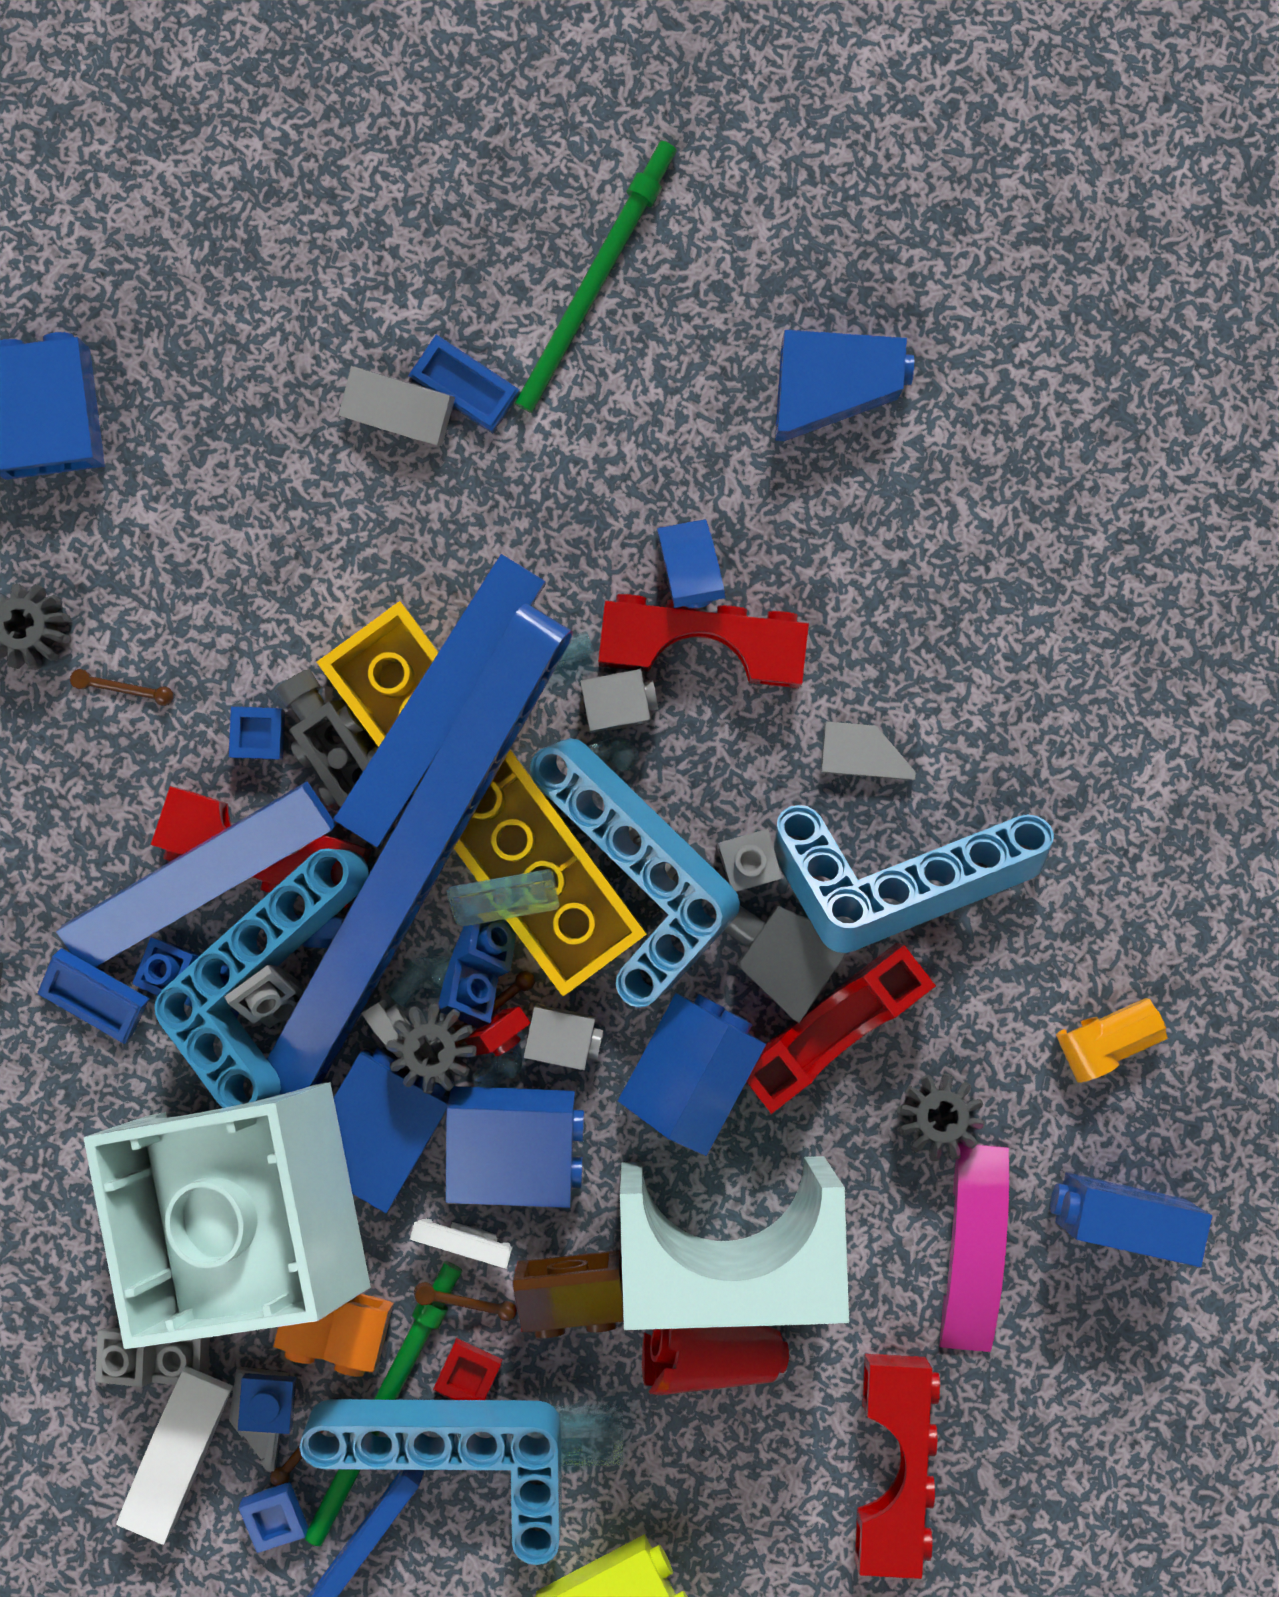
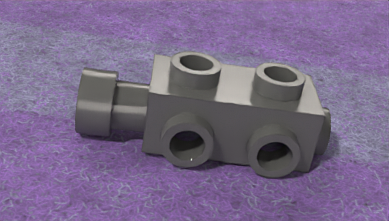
M307 669L283 682L277 687L275 692L286 709L293 708L301 721L289 729L296 739L291 744L295 757L306 768H311L312 766L315 768L324 782L319 786L321 797L331 809L337 811L341 808L358 781L360 769L362 771L365 770L377 751L378 746L375 747L364 731V726L344 699L325 703L318 692L321 688L320 684L311 670ZM333 727L340 735L341 743H336L332 739L331 731Z

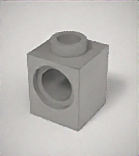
M641 669L580 681L591 734L650 723L649 711L658 710L653 680L643 681Z
M768 829L716 844L726 880L736 892L782 879Z
M536 1004L533 1010L524 1058L585 1070L587 1058L594 1060L598 1058L603 1030L594 1028L596 1016Z

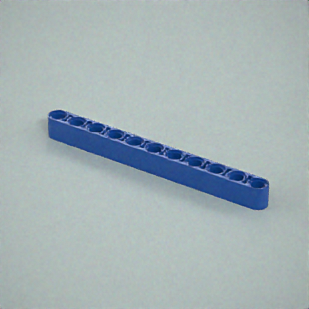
M525 603L509 622L270 1052L267 1060L275 1069L280 1079L281 1090L279 1095L323 1082L571 641L573 631L529 604Z

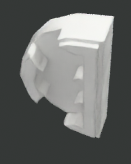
M422 1219L414 1222L410 1240L507 1269L512 1247L508 1242L503 1244L497 1242V1235L452 1222L451 1228L432 1223V1219Z

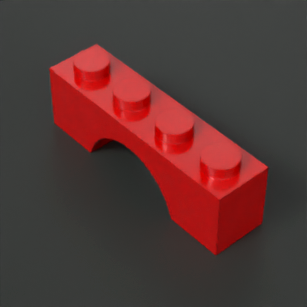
M617 594L616 602L605 600L598 664L601 667L628 670L641 669V671L649 672L657 657L667 647L683 639L701 637L720 642L733 651L741 661L749 683L798 689L803 683L809 623L797 622L798 615L795 613L768 611L767 618L747 616V609L743 607L719 605L717 606V613L696 611L697 608H688L686 606L674 608L673 600H667L666 607L646 605V597L631 594Z
M170 786L151 845L165 849L163 859L168 861L176 859L232 826L228 803ZM325 834L296 853L255 874L252 878L261 880L260 890L270 893L308 857L320 849L350 850L360 854L366 863H368L372 849ZM336 861L332 866L331 879L335 885H338L342 880L343 867L339 861ZM356 897L353 898V899H352L346 906H344V907H346V908L352 907V905H353V903H354Z
M895 943L807 1011L800 1023L794 1021L767 1042L746 1082L771 1114L810 1085L817 1075L844 1050L873 1029L896 1018L935 988L936 985L906 946Z
M865 1354L862 1406L868 1418L886 1427L898 1440L900 1465L896 1478L889 1489L875 1501L857 1508L855 1563L860 1576L922 1579L923 1561H931L932 1531L931 1528H925L926 1508L933 1509L935 1502L934 1477L927 1476L928 1456H936L937 1426L936 1424H930L931 1404L939 1403L940 1377L938 1372H932V1367L926 1357Z

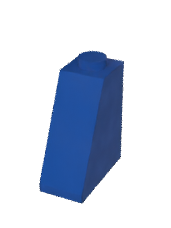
M784 330L781 342L775 441H787L898 400L904 385L911 386L914 374V355L906 354L907 338Z

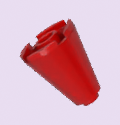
M769 1326L653 1329L652 1336L644 1332L642 1377L645 1386H652L648 1392L653 1395H669L772 1383L777 1379L779 1373L786 1371L789 1362L788 1343L782 1340L779 1330Z

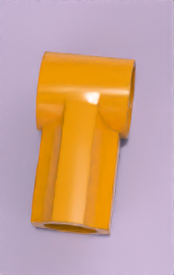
M1148 998L1137 1001L1100 1019L1092 1017L1080 1021L1082 1027L1067 1033L1066 1029H1063L1056 1034L1078 1083L1101 1077L1119 1066L1118 1061L1168 1039L1165 1023L1159 1011Z

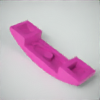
M957 1142L961 1157L956 1159L953 1228L947 1295H944L939 1346L942 1348L991 1352L1000 1307L1006 1255L1009 1208V1148L979 1144L974 1148H969L963 1143Z

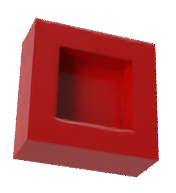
M520 1006L503 1009L491 1018L490 1024L477 1028L464 1040L467 1044L477 1047L476 1055L493 1052L495 1057H498L521 1041L517 1033L531 1022Z
M456 1338L433 1390L454 1400H485L501 1366L502 1359Z

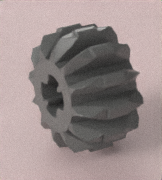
M13 584L10 590V598L0 593V659L7 656V665L9 667L20 669L26 663L33 670L41 669L42 655L52 661L59 659V653L52 646L55 641L62 644L71 642L68 635L58 631V627L67 626L72 621L70 615L57 613L63 601L55 595L46 597V589L36 584L28 592L23 585ZM25 617L34 620V626L26 628V636L18 633V627H22L26 623Z
M432 1003L430 1005L428 1021H426L422 1011L417 1006L409 1010V1018L414 1027L402 1020H397L393 1024V1029L404 1037L405 1040L393 1039L389 1040L386 1044V1049L389 1051L403 1052V1057L397 1058L390 1063L391 1070L399 1071L407 1065L411 1071L404 1078L403 1084L406 1087H411L419 1075L423 1076L422 1088L426 1094L433 1092L436 1076H438L441 1085L446 1090L452 1089L455 1083L449 1069L464 1077L471 1070L458 1056L472 1057L477 1053L476 1046L460 1044L461 1039L467 1038L473 1033L472 1026L466 1025L457 1031L454 1030L452 1025L460 1016V1012L456 1009H453L444 1021H440L441 1008L439 1003ZM424 1035H432V1042L437 1038H440L443 1042L444 1048L438 1053V1061H431L432 1055L424 1058L420 1053L419 1048L426 1043Z
M945 1073L942 1075L939 1091H937L934 1080L930 1075L923 1076L921 1082L926 1096L916 1088L909 1086L905 1090V1094L917 1104L916 1107L899 1105L897 1107V1114L913 1117L914 1122L901 1126L898 1129L899 1133L903 1136L914 1131L918 1132L920 1136L912 1142L910 1147L914 1153L922 1150L928 1141L931 1142L929 1159L931 1161H938L940 1159L943 1143L952 1160L959 1159L961 1154L956 1139L960 1140L965 1146L974 1148L978 1142L966 1131L967 1127L975 1130L985 1128L984 1120L969 1118V1112L982 1108L983 1102L981 1099L972 1100L967 1104L963 1101V1098L970 1092L972 1087L968 1082L962 1083L955 1093L951 1092L953 1083L951 1074ZM940 1103L949 1107L946 1113L952 1112L954 1120L953 1124L944 1125L941 1132L933 1128L936 1124L935 1121L930 1123L928 1121V1112L938 1109Z

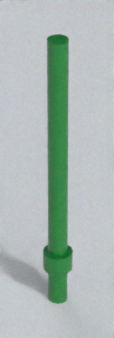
M662 140L658 143L644 171L636 173L626 191L629 198L515 401V405L527 412L532 413L644 210L647 206L652 207L662 190V186L659 183L677 153V149L670 143Z
M444 1261L432 1285L434 1290L451 1294L463 1270L451 1262ZM436 1301L429 1305L417 1303L412 1313L415 1320L374 1400H397L432 1330L439 1329L447 1314L448 1307L445 1305L446 1303ZM372 1431L371 1433L378 1436L380 1431ZM361 1469L337 1470L308 1527L305 1536L307 1542L319 1547L323 1545Z

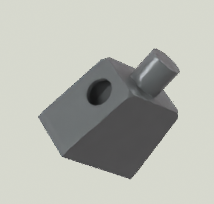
M740 905L737 916L724 930V932L747 947L736 964L798 1023H800L846 955V953L835 952L829 949L820 939L810 920L777 905L774 906L765 921Z

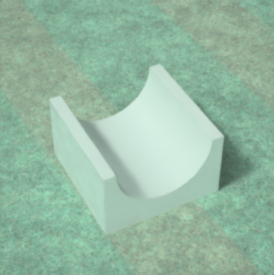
M331 1082L312 1085L258 1101L201 1113L168 1118L166 1112L149 1115L83 1137L124 1349L315 1322L371 1288Z
M824 1156L804 1157L799 1189L788 1209L778 1220L757 1234L731 1241L703 1239L675 1226L660 1212L653 1202L645 1184L642 1162L621 1163L620 1216L624 1330L849 1323L845 1187Z

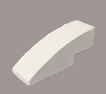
M188 1366L184 1367L148 1445L116 1525L162 1545L165 1544L179 1519L192 1483L206 1456L232 1390V1385Z

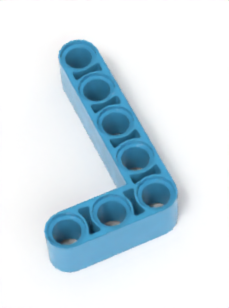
M565 739L542 748L534 754L530 764L533 781L668 914L665 920L620 969L616 977V988L622 1000L630 1006L646 1007L671 989L735 919L740 906L738 894L717 871L586 744L577 739ZM557 755L563 758L566 763L567 776L561 773L557 766ZM593 791L602 797L604 811L597 808L592 798ZM629 827L634 828L639 833L641 847L634 844L630 839ZM665 863H669L676 869L679 876L678 882L669 878L665 870ZM702 899L709 901L714 906L717 914L716 918H711L705 913L702 907ZM671 935H675L681 940L685 949L684 953L678 951L673 946ZM641 970L650 975L653 986L645 983L640 973Z
M795 805L783 810L778 817L774 851L778 865L822 942L835 952L848 953L1033 879L1040 874L1053 844L1054 833L1051 826L1044 819L1035 815H1022L858 880L821 816L808 806ZM789 836H801L806 840H794ZM1020 845H1026L1032 848L1033 850L1025 849ZM975 862L983 863L989 868L980 867ZM812 876H824L830 881H818ZM929 881H939L943 883L945 886H935ZM883 899H894L898 901L900 904H888L885 901H883ZM836 917H848L855 923H842Z
M330 848L320 849L313 853L171 981L157 996L155 1015L159 1024L222 1108L278 1096L281 1090L277 1072L230 1009L232 1007L227 1003L224 996L267 965L279 966L359 894L369 876L368 865L360 854L350 850ZM336 861H339L343 867L342 880L338 885H335L331 879L332 866ZM299 895L302 896L305 902L304 914L300 919L297 918L294 912V903ZM261 929L267 935V945L263 952L257 946V936ZM224 963L227 964L230 973L226 985L223 984L220 976L221 967ZM187 996L192 1002V1013L189 1018L184 1011V1002ZM216 1037L220 1039L223 1048L220 1058L216 1056L213 1047ZM246 1077L250 1079L253 1085V1095L250 1100L246 1097L243 1090Z
M330 1399L321 1401L311 1410L299 1448L304 1460L315 1468L511 1470L512 1546L514 1553L520 1560L532 1565L545 1564L557 1554L562 1520L561 1420L557 1410L547 1402L526 1400ZM319 1431H329L336 1437L325 1436ZM380 1431L388 1435V1437H378L371 1432ZM423 1432H435L441 1437H428ZM487 1432L491 1434L493 1437L482 1438L477 1436L475 1433ZM538 1432L545 1437L532 1438L527 1433ZM539 1480L544 1482L545 1484L534 1485L528 1481ZM538 1527L544 1529V1531H534L530 1528Z

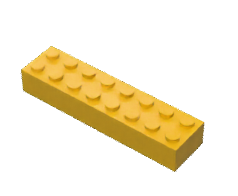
M399 601L316 663L379 747L437 656L438 650L407 608ZM510 749L454 850L560 994L565 996L647 935V933Z

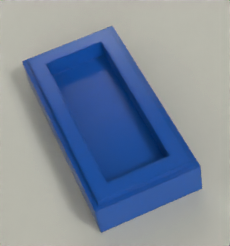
M437 334L408 375L409 379L422 387L455 397L453 408L492 434L520 394V389Z
M63 948L52 956L37 993L123 1044H126L132 1037L149 1001L148 997Z

